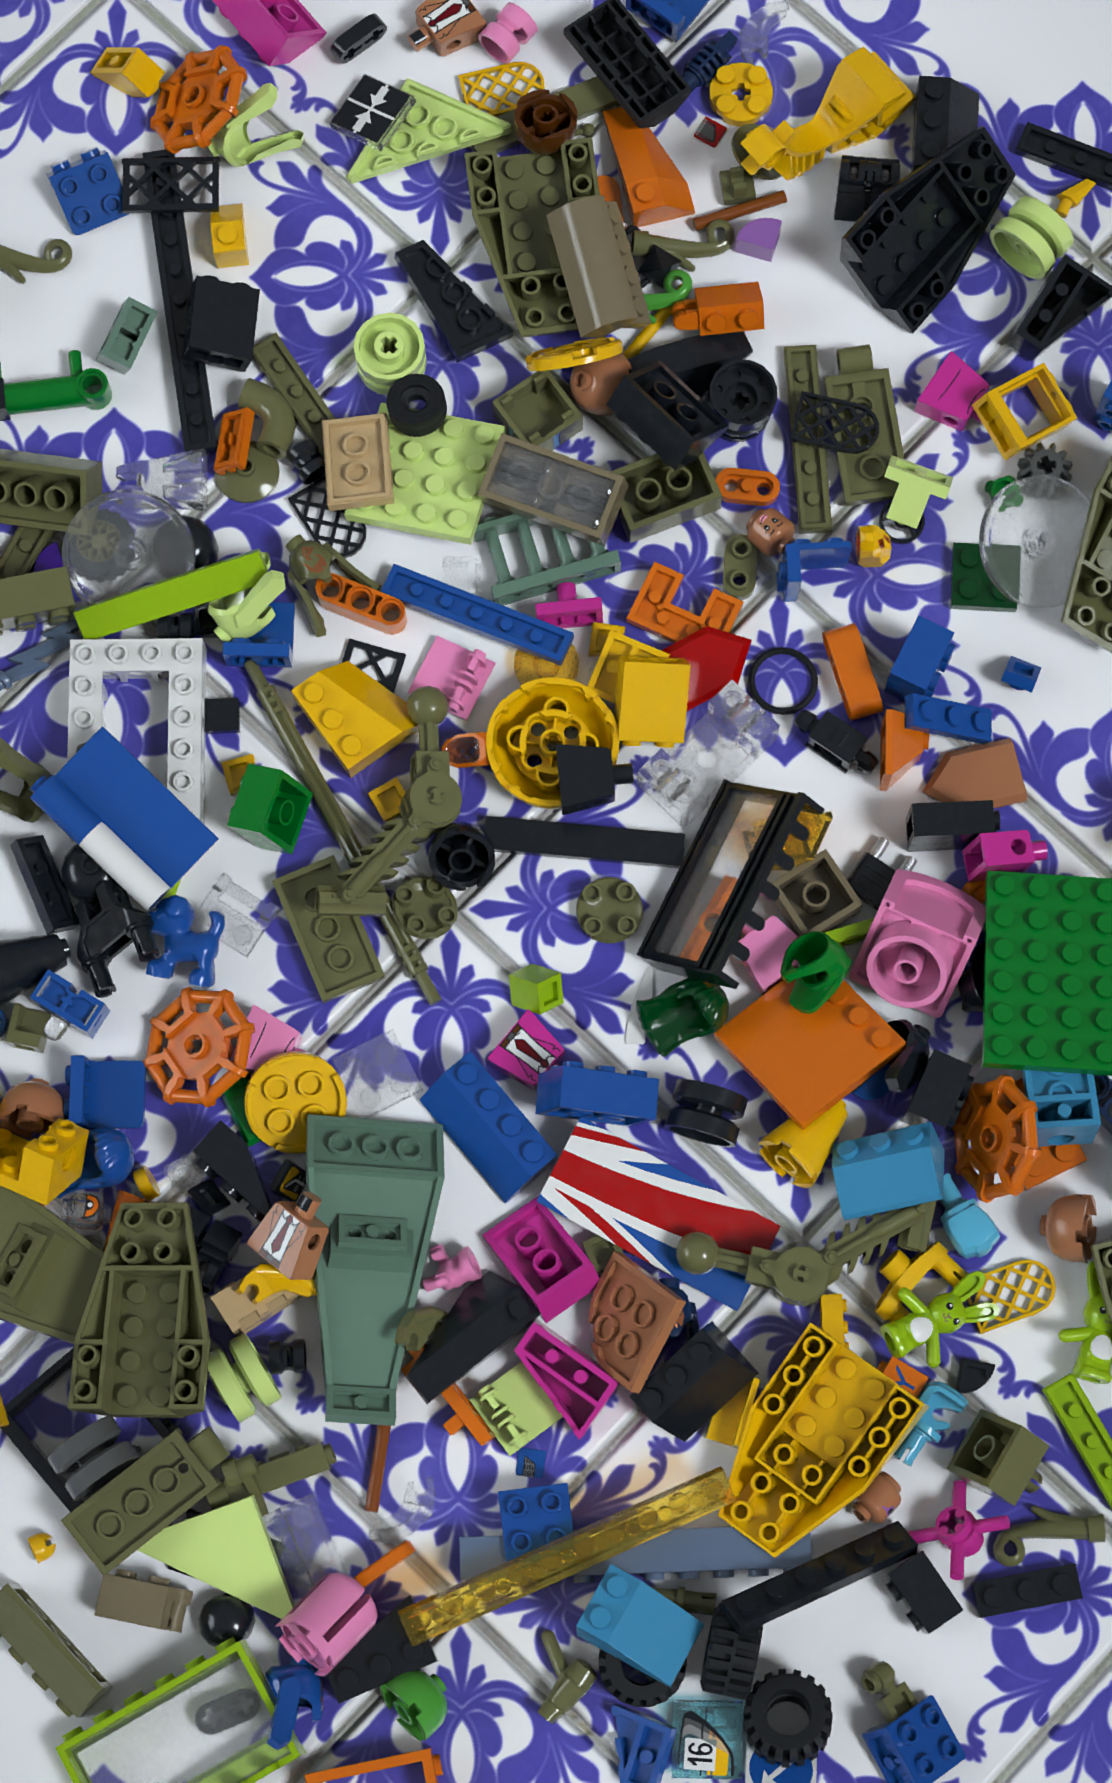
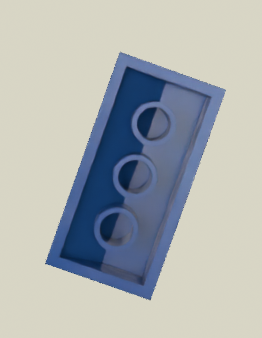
M471 1051L446 1070L419 1099L439 1124H443L444 1131L505 1204L558 1161L556 1152Z

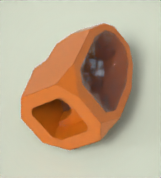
M487 732L457 734L446 740L441 747V751H449V765L456 768L490 766L486 750Z

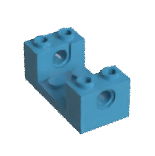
M1022 1070L1025 1096L1030 1101H1035L1038 1107V1111L1035 1113L1038 1147L1091 1144L1101 1126L1094 1075Z

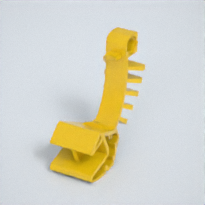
M863 46L844 57L838 64L822 102L810 122L796 128H791L783 120L775 129L762 124L754 130H750L746 134L747 137L740 143L748 151L749 155L740 164L750 175H755L762 167L769 171L774 168L785 180H794L796 176L800 177L805 171L811 170L814 163L817 165L822 162L825 149L832 154L847 149L852 145L856 146L868 142L870 139L877 138L915 101L916 96L875 51L870 53Z

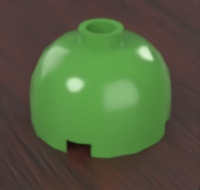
M422 1670L405 1672L379 1687L380 1694L387 1708L390 1710L394 1706L401 1717L396 1720L417 1740L422 1741L424 1739L425 1741L444 1722L447 1715V1699L444 1692L447 1689L443 1681L436 1674L433 1673L429 1676Z

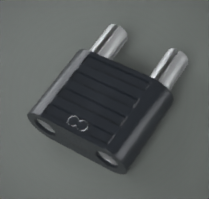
M883 837L879 838L869 853L864 852L846 878L859 899L877 911L896 871L879 860L890 844L888 840L884 842L878 853L873 856L885 839ZM907 856L899 869L904 870L911 861L912 856ZM915 858L906 870H913V868L917 864V860Z

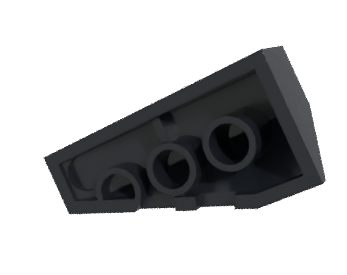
M744 331L700 336L699 334L652 348L627 359L632 367V370H628L629 373H632L661 360L697 396L702 398L707 394L716 371L731 361L737 359L745 360L753 353V349Z
M489 1270L481 1279L476 1280L462 1291L406 1378L425 1403L428 1404L529 1328L541 1313L519 1286Z

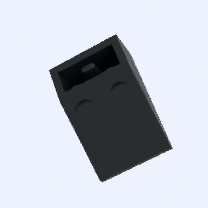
M220 1120L193 1150L199 1158L195 1164L213 1181L217 1177L222 1179L224 1182L220 1186L237 1203L244 1199L249 1204L246 1209L261 1223L272 1208V1204L255 1157L247 1143Z

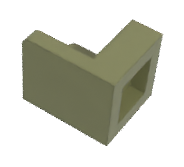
M14 1003L5 1042L13 1048L44 1053L52 1015L47 1012L27 1009L20 1003Z

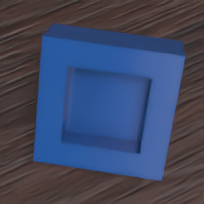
M1010 656L1001 681L1008 683L1010 687L1016 690H1026L1032 693L1042 667Z

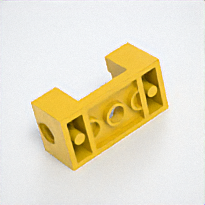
M59 1118L49 1126V1130L45 1134L41 1135L38 1139L34 1138L32 1141H28L12 1134L7 1129L0 1128V1186L45 1206L48 1205L81 1177L89 1130L76 1125L70 1120Z

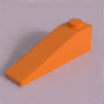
M622 107L602 111L632 225L642 227L695 214L687 181L651 129L639 128Z

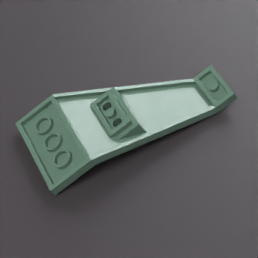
M312 1114L307 1116V1191L317 1195L322 1200L315 1216L326 1224L329 1230L314 1272L325 1388V1422L395 1426L396 1386L406 1345H397L394 1343L397 1327L402 1318L415 1308L445 1178L443 1124Z

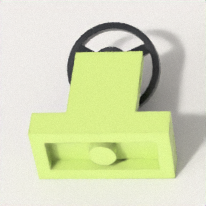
M891 455L884 477L899 482L893 500L887 503L880 513L879 527L885 532L884 527L892 525L899 531L906 530L911 535V538L901 540L890 536V542L908 544L915 541L924 529L925 517L923 512L930 494L946 500L953 477ZM889 508L886 516L888 520L883 521V514ZM921 520L920 529L918 533H916L914 528L917 529L919 522Z

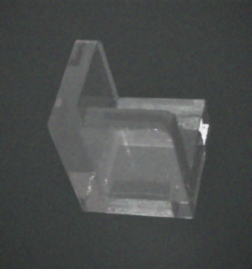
M443 556V583L482 597V556Z

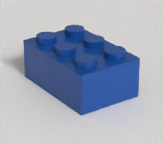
M564 1061L563 1066L554 1065L551 1066V1070L538 1074L535 1114L579 1120L580 1117H583L590 1122L632 1127L656 1120L659 1079L647 1077V1072L640 1070H628L627 1074L615 1073L616 1068L612 1066H595V1070L584 1068V1063Z

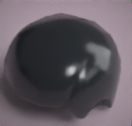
M228 1593L220 1594L207 1601L203 1605L198 1617L200 1634L213 1647L234 1637L236 1642L248 1639L256 1621L251 1604Z

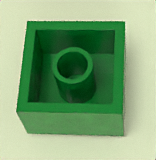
M248 763L245 775H243L240 781V789L236 801L230 810L227 826L258 848L292 855L313 792L283 770Z

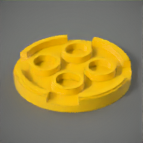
M592 338L556 347L555 350L553 347L544 348L528 354L525 360L528 371L555 370L588 364L616 356L623 352V346L619 338Z
M290 1051L269 1058L255 1070L246 1087L244 1109L252 1131L264 1143L281 1152L304 1153L306 1152V1122L308 1114L345 1117L347 1095L339 1074L326 1060L312 1053Z

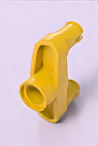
M939 1241L927 1246L925 1253L919 1252L912 1259L900 1249H897L884 1261L878 1270L890 1283L879 1298L874 1312L884 1321L889 1320L890 1322L910 1314L902 1305L903 1302L898 1297V1291L904 1287L911 1291L929 1270L934 1269L952 1288L968 1272L947 1254L948 1250Z

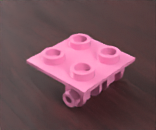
M437 635L408 693L411 694L414 690L424 686L439 688L446 695L449 704L448 712L467 721L496 663L485 658L486 653L479 649H475L472 652Z

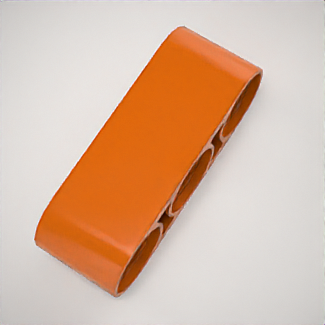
M331 573L332 580L327 584L321 580L316 581L315 589L318 602L324 609L390 635L398 634L406 627L405 606L399 599L334 573ZM328 587L339 589V593L334 597L323 595L324 590ZM358 599H366L370 602L365 609L353 607L354 602ZM393 610L400 614L399 618L395 621L390 622L383 619L384 614L388 611Z
M852 623L822 632L825 650L849 720L853 721L883 712L882 699L856 624Z

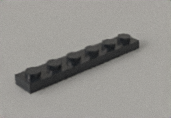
M896 1521L722 1600L720 1610L737 1633L741 1635L917 1554L918 1544L901 1523Z

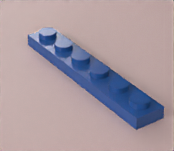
M393 564L380 591L399 599L407 607L559 666L562 665L574 639L573 632Z

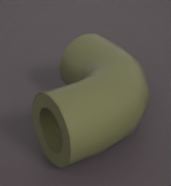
M248 378L241 391L238 407L239 409L250 408L263 421V430L256 443L257 448L272 458L284 459L293 442L296 428L292 407L279 391L263 382Z

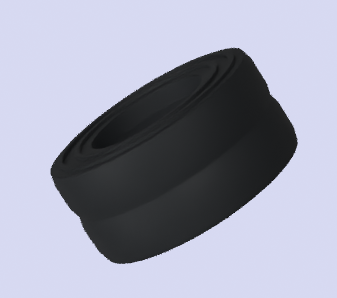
M410 374L398 379L389 389L386 400L389 417L394 427L401 433L413 437L426 436L436 431L443 424L447 414V403L441 385L432 377L424 374ZM416 399L423 400L426 403L425 407L419 411H412L408 408L409 403Z

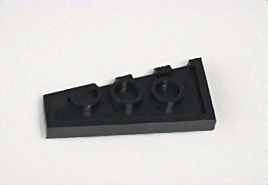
M424 240L395 252L394 259L457 363L513 337L514 331L495 316V311L487 303L483 304L472 293L473 289L465 281L461 282L451 272L452 268Z

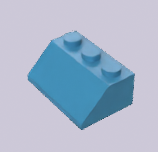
M931 1122L846 1140L833 1145L832 1171L844 1220L943 1199L944 1148Z

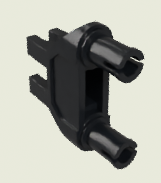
M103 881L95 888L99 903L90 906L88 899H82L74 905L81 927L77 945V959L81 970L89 974L95 990V996L98 998L108 997L112 995V992L116 991V986L113 983L108 966L111 960L131 943L134 942L140 962H150L156 959L155 956L159 957L160 955L151 932L154 926L151 914L134 908L127 892L118 883L112 890L110 883L107 881Z

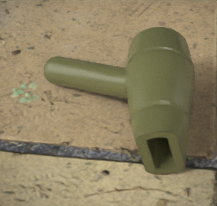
M545 1630L541 1635V1639L558 1680L542 1703L538 1713L549 1723L555 1724L565 1712H568L587 1694V1691L590 1690L596 1681L597 1674L589 1663L576 1658L568 1666L554 1632Z

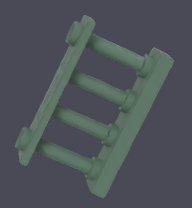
M547 504L541 506L540 510L553 514L556 506ZM516 514L498 519L496 517L484 518L478 522L474 535L475 542L486 539L498 577L496 585L491 586L492 598L495 603L503 606L556 591V587L560 583L572 582L577 585L621 572V560L618 550L609 552L604 546L589 541L592 550L590 558L578 561V559L573 558L566 532L552 527L550 528L561 563L559 567L546 570L541 565L530 530V526L541 523ZM516 530L530 570L527 574L528 576L518 579L510 575L498 537L499 535Z

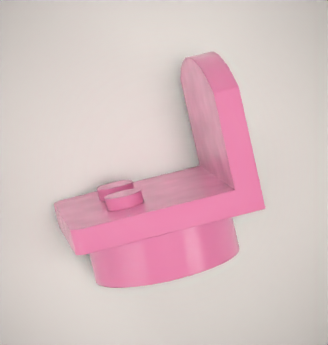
M896 869L850 971V979L875 990L881 998L893 1005L915 1008L935 1018L941 1017L985 922V906L972 896L944 881L918 872Z

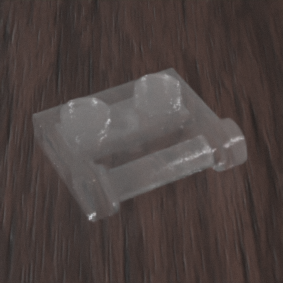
M223 872L194 913L195 919L193 924L203 931H208L212 925L208 913L211 910L219 911L224 915L225 927L219 941L248 958L269 924L277 916L280 907L272 902L269 904L232 882V877ZM226 893L259 913L260 917L255 922L219 900L220 897Z

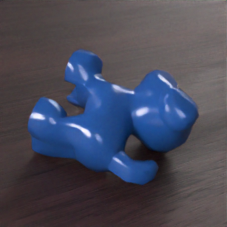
M179 895L163 898L148 913L151 914L154 922L151 932L164 938V954L160 958L148 962L146 974L169 979L170 977L172 978L177 963L197 962L199 967L193 969L189 974L188 983L210 988L215 984L214 959L218 955L219 939L225 927L224 915L219 911L211 910L208 913L212 923L210 929L205 932H194L190 930L195 919L194 907L187 899Z

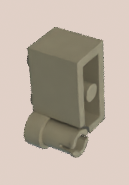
M118 1568L115 1575L106 1574L103 1576L94 1613L95 1616L182 1633L186 1607L191 1605L193 1591L170 1587V1579L149 1575L148 1582L136 1580L137 1572Z

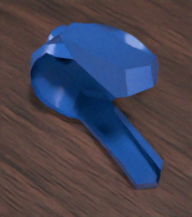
M291 1657L290 1664L271 1666L265 1672L266 1678L277 1698L267 1739V1744L276 1750L290 1743L299 1706L311 1709L312 1722L319 1721L322 1718V1683L320 1677L315 1675L316 1671L312 1668V1665L305 1659L298 1663Z

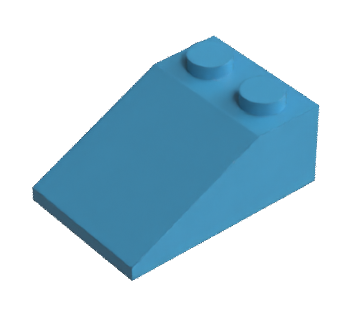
M610 1564L578 1621L576 1631L578 1637L671 1688L701 1633L704 1623L643 1581Z

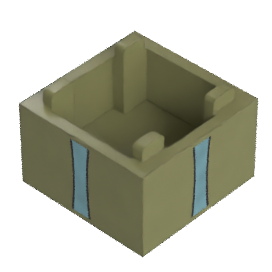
M549 370L535 372L492 401L493 416L500 425L505 426L507 435L551 451L583 430V415Z

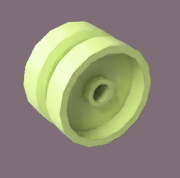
M1028 196L1019 198L1009 209L1008 217L1002 218L990 232L992 245L1006 263L1019 273L1036 280L1044 278L1054 267L1055 259L1063 257L1074 242L1070 228L1059 214L1047 204Z
M389 312L373 316L365 321L357 331L353 347L358 374L369 389L377 394L388 395L389 389L398 379L410 374H425L427 358L423 334L414 321L404 315Z
M245 1332L229 1341V1348L236 1361L232 1364L226 1353L219 1348L209 1352L208 1362L210 1379L224 1404L228 1405L239 1423L255 1415L256 1407L249 1392L253 1391L259 1402L266 1407L282 1399V1395L269 1370Z

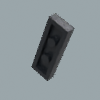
M38 835L16 839L10 847L46 934L50 935L74 930L80 923L44 836Z
M1075 1563L971 1583L978 1618L1083 1598Z

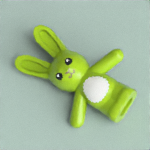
M1093 1260L1087 1268V1285L1090 1298L1083 1311L1084 1322L1087 1327L1062 1329L1058 1333V1338L1064 1343L1082 1341L1078 1358L1071 1373L1073 1377L1094 1384H1109L1112 1379L1110 1374V1364L1112 1362V1323L1106 1313Z
M980 1271L968 1273L949 1293L933 1297L927 1307L908 1288H901L898 1291V1297L913 1313L880 1327L881 1335L891 1355L895 1358H903L914 1348L926 1343L927 1364L931 1368H936L940 1365L941 1361L939 1334L954 1333L965 1323L984 1322L996 1318L1000 1309L994 1303L981 1302L966 1307L963 1305L964 1301L983 1287L986 1281L984 1273Z

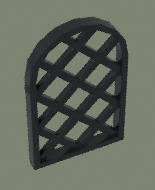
M802 391L790 441L847 454H859L867 451L875 444L879 435V422L876 415L866 406ZM809 398L819 400L821 402L813 406ZM804 399L809 408L800 413ZM826 404L831 414L821 418L816 409ZM832 404L841 405L843 407L839 408L838 410H835ZM853 408L859 409L863 411V413L857 415ZM848 409L854 418L844 423L838 414ZM813 412L818 421L808 426L803 417ZM867 415H869L874 422V424L868 428H866L863 422L861 421V419ZM835 417L840 426L830 431L825 422ZM799 420L804 429L795 434ZM857 422L863 431L853 436L847 427ZM821 425L827 434L817 439L811 430ZM875 429V435L872 437L870 431ZM844 430L849 439L839 444L834 434ZM808 433L812 440L801 438L800 436ZM866 435L870 442L866 446L860 447L856 440ZM830 438L834 445L823 443L822 441ZM852 443L855 448H846L845 446Z
M326 476L288 498L291 506L314 541L320 543L319 540L327 541L331 546H333V543L345 545L343 553H340L344 558L351 557L362 549L366 541L367 529L365 524L361 523L362 528L354 527L355 522L352 521L350 526L338 524L340 514H344L345 510L334 511L337 512L334 522L323 520L325 510H329L328 505H326L327 490L317 487L326 482ZM313 491L325 494L322 504L311 502ZM308 493L307 501L298 499ZM295 503L305 505L303 515L301 514ZM309 507L321 509L319 519L307 517ZM307 522L317 524L315 534ZM321 525L333 527L331 537L319 535ZM337 528L349 530L346 541L335 539ZM353 531L363 533L359 544L350 542ZM349 546L355 547V549L348 552Z

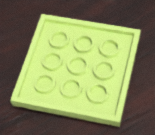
M381 403L377 414L387 413L394 504L346 509L344 513L346 520L472 545L484 506V502L478 496V492L501 433L506 434L505 426L446 415L443 424L436 431L426 436L413 437L401 433L394 427L390 420L386 403ZM409 408L412 411H419L418 409Z

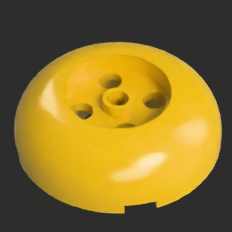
M540 678L520 685V688L512 692L505 699L503 698L498 704L487 728V756L496 779L512 796L528 805L539 808H561L556 751H549L548 745L562 744L611 749L612 765H616L619 754L618 726L611 709L607 707L595 691L584 684L566 678ZM536 724H542L546 729L541 736H535L531 732V728ZM573 727L578 730L579 734L577 738L570 740L565 737V730ZM539 756L542 760L541 765L539 764L535 767L528 765L529 757Z

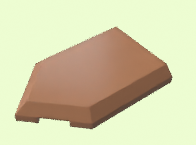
M1011 738L946 752L922 793L940 802L993 800L994 809L1027 802V792Z

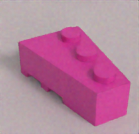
M539 1320L533 1322L514 1349L539 1386L543 1388L554 1403L555 1408L573 1429L579 1440L583 1438L620 1383L611 1377L597 1361Z

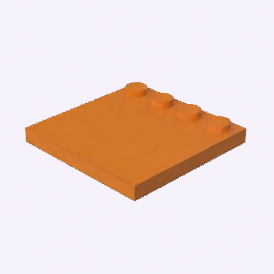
M796 979L789 984L782 980L714 1033L715 1040L802 1130L906 1048V1041L845 980L842 981L836 992L816 1012L811 1014L800 1013L789 1003V997Z

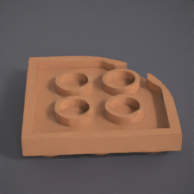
M616 1251L613 1252L592 1296L588 1323L593 1324L595 1343L592 1342L591 1346L601 1367L627 1390L639 1394L686 1301L626 1255Z

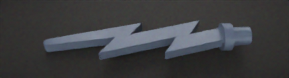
M74 618L42 634L43 637L51 640L8 658L9 662L19 665L5 672L0 670V691L4 688L8 690L13 686L12 683L50 667L49 663L39 660L69 647L70 640L83 639L82 636L72 634L80 629L76 619Z

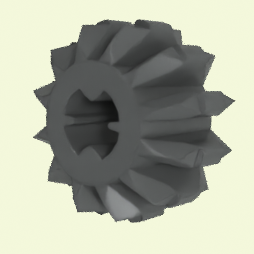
M1041 442L1037 443L1035 450L1028 447L1024 452L1025 458H1020L1017 466L1021 469L1017 473V480L1025 481L1022 486L1024 491L1030 488L1035 489L1033 493L1035 498L1039 497L1041 491H1044L1048 499L1052 498L1054 490L1062 493L1065 489L1064 483L1071 481L1072 475L1068 471L1073 466L1072 461L1064 460L1067 455L1066 450L1058 453L1055 452V443L1050 444L1048 449H1045Z

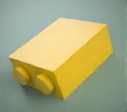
M619 655L614 717L618 726V740L622 741L623 745L641 746V742H654V745L657 747L671 748L674 747V743H684L691 665L685 658Z

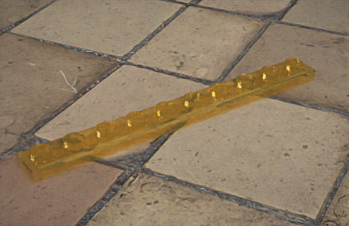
M721 1466L398 1610L399 1617L412 1647L734 1503L736 1502L735 1496Z

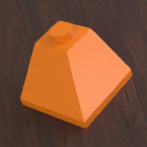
M886 709L880 727V791H887L920 760L923 750H928L929 733L905 729V713L893 709Z

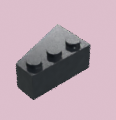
M1064 255L1052 269L1005 344L1029 360H1035L1105 305L1112 298V285L1067 255Z
M409 1595L376 1624L327 1674L338 1703H343L386 1684L400 1674L413 1672L439 1661L413 1596Z

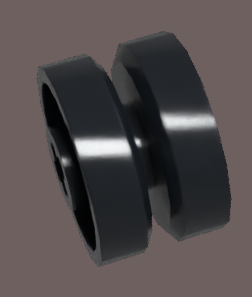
M677 1079L672 1099L682 1107H673L668 1110L664 1128L677 1135L698 1142L720 1147H735L740 1128L730 1120L743 1118L748 1099L739 1093L717 1085L696 1080Z

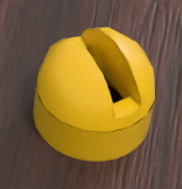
M41 1532L27 1538L38 1564L53 1556L56 1550V1544L46 1546L45 1542L53 1538L48 1533Z

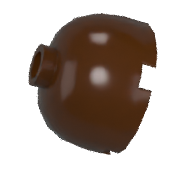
M546 89L532 91L521 97L517 102V108L514 111V130L518 140L527 150L540 155L555 154L561 151L563 143L574 138L578 112L574 102L565 94L560 92L559 96L549 94V90Z

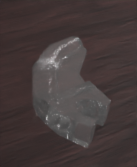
M786 0L769 2L753 12L740 31V55L745 63L753 65V58L750 55L752 52L760 53L763 60L767 58L770 29L783 20L790 9L789 3Z
M433 1477L426 1478L428 1488L426 1492L421 1494L415 1491L413 1481L408 1482L403 1501L397 1513L375 1523L373 1529H370L369 1538L371 1541L391 1543L411 1536L432 1516L436 1497Z

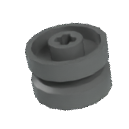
M107 1415L81 1429L55 1449L47 1458L56 1475L68 1474L74 1471L65 1483V1488L74 1501L90 1495L107 1484L139 1457L130 1441H120L113 1444L118 1439L122 1429L112 1415Z

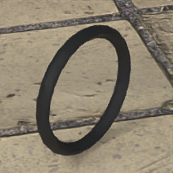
M780 647L764 652L755 660L749 672L748 684L751 695L759 706L774 714L786 715L802 710L812 701L817 691L818 677L813 663L806 655L792 648ZM779 654L791 655L801 660L807 666L811 676V688L808 695L799 704L787 708L775 707L765 702L759 695L755 685L756 672L762 662L769 657Z

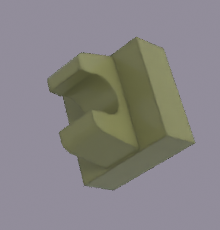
M741 166L720 171L719 179L724 206L756 199L753 175H750Z

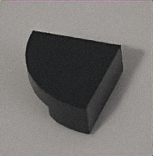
M961 1358L956 1390L961 1394L978 1390L991 1378L996 1364Z

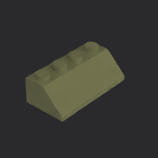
M0 449L1 524L85 535L90 533L102 496V461Z
M7 1583L0 1590V1637L3 1636L11 1645L8 1649L9 1653L21 1665L27 1662L35 1671L31 1675L34 1681L43 1690L46 1691L50 1688L58 1696L55 1703L68 1717L72 1714L77 1718L82 1717L113 1686L19 1584Z

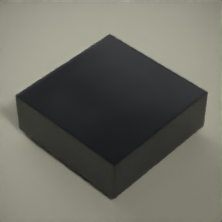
M239 698L205 699L207 734L240 733Z

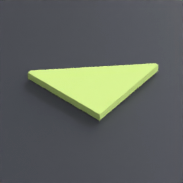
M407 78L400 91L411 96L378 143L368 140L346 178L349 183L354 184L510 134L513 131L511 123Z
M254 1494L170 1524L138 1549V1551L280 1619H283L295 1606Z

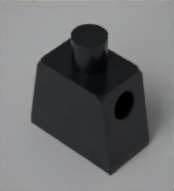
M556 745L562 815L612 803L615 801L614 785L634 783L632 763L612 765L611 749Z

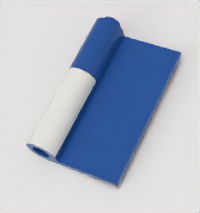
M103 726L56 775H52L49 778L43 775L30 788L33 792L30 799L147 912L219 840L203 822Z

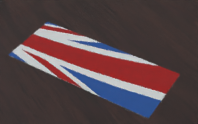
M580 1117L537 1199V1202L736 1311L739 1310L751 1286L750 1284L743 1283L745 1275L719 1268H713L710 1272L702 1275H692L684 1271L676 1259V1247L679 1240L690 1232L702 1231L711 1235L720 1248L750 1254L753 1246L769 1250L780 1229V1225L583 1117Z

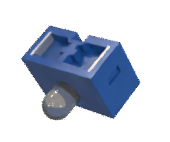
M48 969L30 996V999L38 1007L52 1014L44 1028L45 1036L52 1041L59 1040L63 1037L68 1027L71 1026L93 1039L110 1013V1009L105 1003L82 989L77 995V990L72 983Z

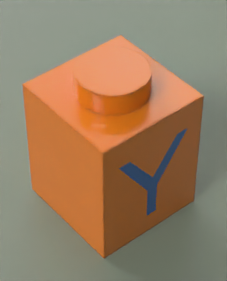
M894 1356L889 1359L888 1363L881 1360L877 1367L879 1371L916 1397L919 1396L929 1378Z

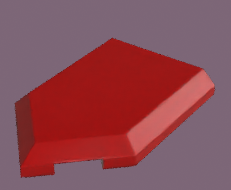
M706 626L661 650L670 654L668 658H685L691 665L687 711L739 684L746 656L752 642L751 639Z

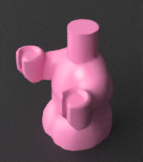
M442 1244L429 1249L431 1251V1258L438 1262V1270L435 1275L422 1280L427 1292L437 1288L443 1290L459 1288L465 1282L476 1281L482 1278L479 1263L468 1246L461 1249L457 1256L451 1259L446 1254Z

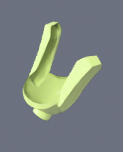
M271 83L263 84L249 98L237 105L239 113L236 118L232 117L211 139V144L207 147L213 157L222 155L234 167H243L270 155L302 146L304 133L299 130L275 135L252 144L248 137L247 125L249 121L273 107L277 100V87Z
M261 552L267 569H269L271 566L269 553ZM270 570L262 576L254 587L209 602L208 613L218 625L213 631L223 642H231L234 638H249L261 631L272 621L276 614L273 608L268 605L286 589L284 573Z

